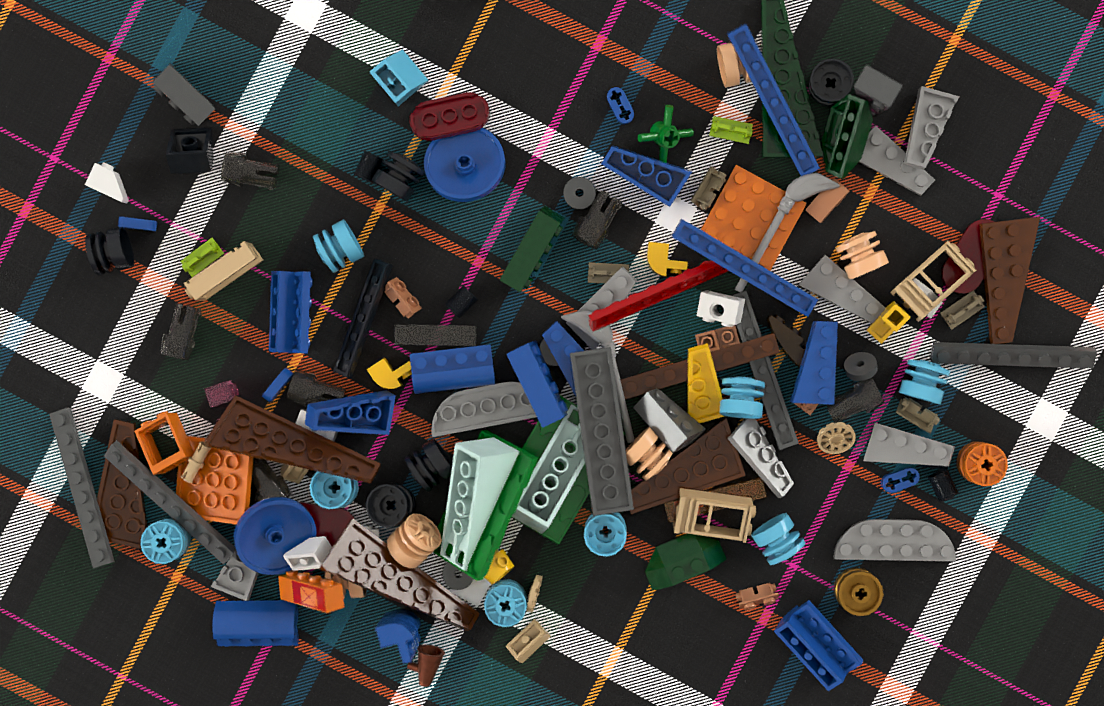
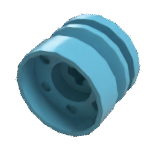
M344 219L332 225L333 236L326 230L322 231L325 240L318 233L313 236L321 259L333 273L339 271L336 261L344 268L346 267L344 257L347 256L352 263L364 257L360 244Z
M908 359L907 365L915 367V371L905 369V373L913 376L912 380H902L899 393L941 405L944 391L936 388L937 384H947L948 381L939 378V376H949L951 371L929 361Z
M748 377L722 379V385L731 388L721 389V393L730 396V399L720 400V415L746 419L762 418L763 404L754 401V399L764 397V392L756 390L765 389V382Z
M318 471L312 477L310 483V495L314 502L326 509L348 506L357 497L359 490L358 480ZM337 484L340 486V490L336 491V489H333V485Z
M619 512L596 516L590 514L585 523L584 539L591 552L599 556H611L623 548L626 542L627 526L622 515ZM603 526H607V529H609L608 534H604V531H602Z
M787 513L770 519L751 534L758 547L768 545L763 551V555L765 557L769 556L767 561L770 565L789 559L806 543L803 538H798L800 536L799 531L789 533L794 523Z
M165 518L152 523L144 530L141 536L143 554L150 561L158 564H166L181 557L187 552L191 544V535L173 518ZM163 538L166 539V545L164 546L161 544Z
M510 579L500 580L489 588L484 602V609L488 619L501 627H511L521 621L527 609V594L518 582ZM507 600L510 607L507 606L504 609L502 608V603H505Z

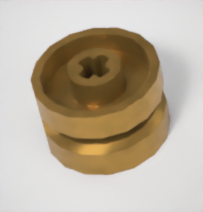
M856 567L849 568L840 573L835 581L834 595L838 603L850 614L865 616L873 613L880 606L883 599V589L875 576L865 569Z

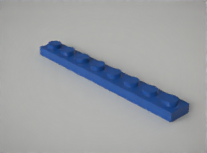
M743 24L727 33L800 176L811 174L820 169L747 25Z
M683 219L679 221L671 235L674 239L807 317L818 301L815 297Z

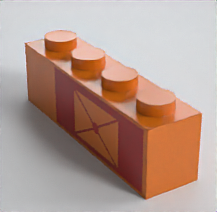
M298 570L286 571V574L278 576L281 600L325 613L344 608L342 583L334 582L333 579H323L318 575L312 576L308 572L301 573Z

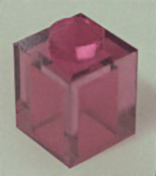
M225 381L204 388L210 408L229 403L235 395L239 394L236 384H232V381Z

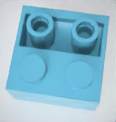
M403 49L385 58L370 71V74L397 106H400L429 81Z

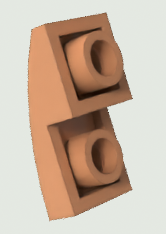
M835 178L833 181L838 183L840 187L820 192L806 208V211L820 223L827 218L832 210L850 192Z
M736 325L695 335L697 345L708 343L710 352L741 343Z

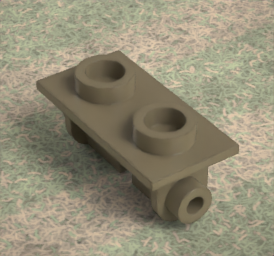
M710 166L690 201L701 210H706L707 207L710 208L711 203L716 197V194L713 192L714 190H720L726 181V174L721 171L718 172Z
M589 262L588 283L605 284L622 266L629 272V265Z
M973 290L940 314L952 330L985 306L982 303L984 300L980 295L977 296Z
M905 397L901 399L896 413L931 434L933 426L937 425L940 421L938 414L933 413L927 408L920 411L922 405L912 400V398Z

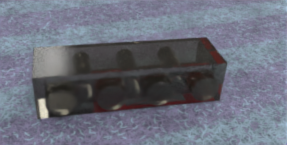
M395 324L394 345L477 346V326Z

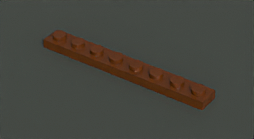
M771 333L710 353L715 372L780 353L775 334ZM688 359L621 379L625 399L645 394L656 388L661 389L688 381Z

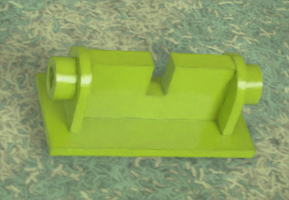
M713 116L709 136L749 144L753 124Z
M212 237L180 262L184 271L188 272L193 278L225 253Z

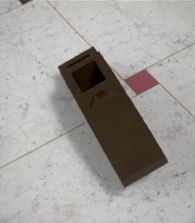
M769 315L766 319L771 333L775 334L777 344L785 355L800 368L806 349L804 345L802 347L799 346L804 340L800 337L802 333L794 327L789 329L784 325L786 321L778 315L774 317Z

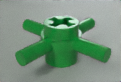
M665 105L664 122L658 121L652 125L650 133L638 135L639 142L655 141L661 146L659 160L666 163L668 148L676 146L680 138L692 137L694 134L693 129L677 130L671 124L672 105Z

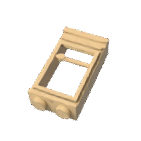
M245 241L240 244L241 248H234L235 252L230 251L188 280L189 282H185V292L187 295L197 301H206L262 262L263 258L253 244Z
M947 241L890 292L892 295L897 293L904 301L903 306L906 309L911 308L919 316L916 318L918 322L976 271L973 262L968 258H964L959 253L960 249L954 243ZM945 251L965 274L943 293L942 289L937 287L922 270ZM919 273L935 289V292L941 295L934 302L912 281Z
M684 488L679 489L680 502L676 506V521L673 520L674 533L679 534L680 532L724 538L746 543L747 536H751L752 533L751 518H754L756 514V506H753L752 498ZM699 504L710 505L706 525L696 524ZM713 506L744 510L740 529L711 526L710 520Z

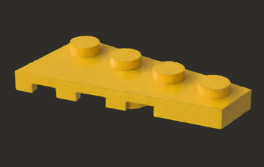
M708 343L689 348L687 413L698 423L724 417L719 414L720 400H723Z

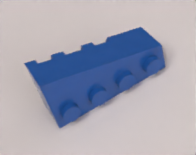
M614 145L601 163L669 207L692 173L691 170Z
M555 321L542 333V336L575 394L570 353L584 350Z
M813 321L790 402L834 404L838 322Z
M532 341L507 353L506 355L542 428L567 416V405L560 398L559 389L551 377L537 341Z
M384 390L310 403L307 405L305 425L312 430L389 435L396 395Z

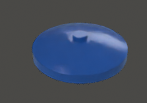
M484 128L475 132L433 140L429 144L424 157L425 174L431 187L444 198L457 202L475 201L491 193L500 183L505 171L504 151L499 140Z
M285 497L268 498L252 505L240 517L234 531L235 549L241 561L251 570L267 575L282 574L292 570L283 555L308 538L316 537V525L310 512L301 503Z

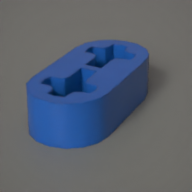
M619 87L611 88L607 93L608 104L619 123L629 124L634 118V111L624 91ZM613 92L621 94L619 97L620 105L617 104L616 100L610 99ZM621 107H623L625 112H630L628 120L620 118L622 114Z
M119 217L118 227L156 232L157 221Z
M288 368L283 369L262 397L271 403L291 380L294 373Z
M906 467L883 476L881 487L887 492L894 493L914 486L918 483L920 476L916 469ZM908 471L914 474L911 482L908 479L902 480L903 477L907 476ZM889 478L893 481H899L893 484L892 489L891 487L886 486Z

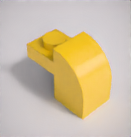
M648 242L647 263L655 274L666 277L667 269H670V273L682 274V271L687 270L688 262L668 260L669 244Z
M894 301L885 308L866 331L882 344L911 317Z
M383 358L367 369L373 380L379 386L387 389L401 387L403 384L399 378L402 377L404 380L412 375L410 361L394 371L387 359Z

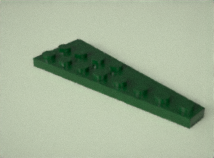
M761 0L762 56L814 157H823L819 134L816 130L814 115L809 103V96L803 72L800 68L798 53L794 45L784 0ZM762 103V158H791Z

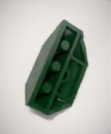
M848 94L831 107L821 142V149L826 165L825 171L840 179H844L862 159L873 122L867 100Z
M686 533L656 546L645 574L654 591L674 586L705 573L727 559L719 540L708 536Z

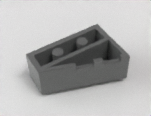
M171 63L152 82L155 84L153 89L161 96L165 94L170 99L168 103L177 111L181 109L186 114L184 118L191 125L196 123L199 126L215 110V106L191 85Z
M866 65L854 85L857 97L868 101L872 116H879L891 107L903 85Z
M658 388L648 391L633 407L672 453L692 444L706 430V428Z

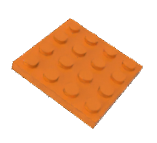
M735 165L701 230L747 258L752 259L778 212L777 207L780 205L786 191ZM795 202L789 214H785L761 257L759 265L769 271L772 269L804 210L806 202Z
M187 436L194 452L199 442H205L206 440L204 437ZM211 448L203 461L204 466L198 470L192 483L186 482L181 478L189 462L187 461L179 465L176 494L204 520L237 525L240 517L250 505L253 457Z

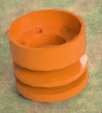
M971 442L959 451L957 469L960 475L967 481L981 486H992L999 483L1005 477L1008 469V460L1005 453L995 445L985 442ZM984 461H987L988 464L985 465V468L981 467V464H984Z

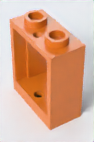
M168 411L159 413L155 420L142 423L141 427L134 431L153 475L167 473L187 462L189 457H192L194 454L177 413H168ZM169 424L180 451L162 460L151 433Z

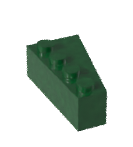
M546 206L542 207L502 274L500 281L518 292H521L523 288L528 289L533 281L531 278L534 271L538 272L543 263L541 258L551 250L553 246L551 241L554 236L557 238L563 227L561 224L565 217Z

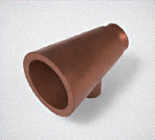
M421 645L418 647V664L409 662L407 669L418 672L419 685L424 687L431 685L445 652L440 647L434 645Z

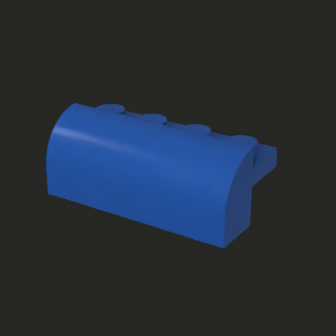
M271 271L269 352L308 353L310 347L308 334L311 326L309 309L312 304L310 298V288L312 286L311 272Z
M491 344L410 354L415 394L495 385Z
M285 600L216 601L212 625L213 639L217 640L218 646L225 647L298 646V606Z
M810 600L790 610L780 620L774 630L778 637L827 691L843 683L846 674L863 663L860 655Z
M398 609L385 613L376 626L381 648L398 644L403 664L412 661L421 642L418 632L421 625L419 618L409 610Z

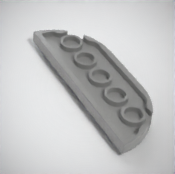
M503 382L466 389L452 394L438 407L432 421V437L515 422L537 416L520 382Z
M867 519L857 522L841 535L834 551V559L956 561L953 544L940 528L926 521L911 519Z

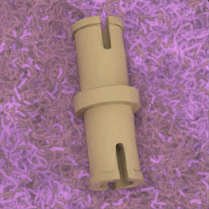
M200 441L193 456L189 457V463L181 475L184 481L192 483L198 470L204 466L203 461L212 448L207 447L205 442Z

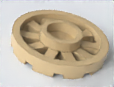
M832 422L827 424L825 428L820 429L817 443L823 452L839 454L853 446L856 436L852 426L849 424Z
M536 575L534 583L531 585L528 595L527 612L533 613L543 578L541 575Z

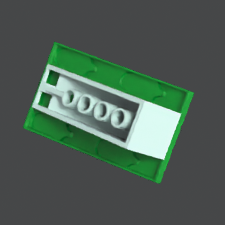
M562 396L560 398L567 405L568 411L566 412L568 415L543 428L538 420L522 448L531 455L538 457L528 486L523 490L514 515L511 516V518L557 545L560 544L589 495L577 405Z
M488 430L481 431L477 440L455 443L447 507L437 527L442 541L433 553L474 580H483L484 576L488 573L496 549H499L523 490L528 486L538 457L505 441V439Z

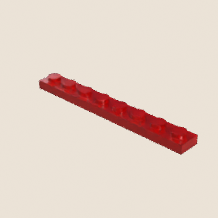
M712 260L705 261L700 266L687 269L682 274L669 277L657 285H651L644 291L633 293L626 299L615 301L608 307L593 311L589 315V326L594 332L729 270Z

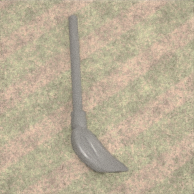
M820 173L806 174L793 180L787 187L785 196L777 207L778 212L751 260L757 264L759 263L785 214H789L795 202L803 201L822 191L839 188L840 185ZM741 278L735 290L740 293L743 292L748 282Z
M583 310L562 315L561 318L579 327L594 341L600 343L601 348L611 347L620 415L626 441L628 443L634 442V435L615 359L617 353L615 351V344L612 341L613 332L610 325L593 332L589 326L591 311Z

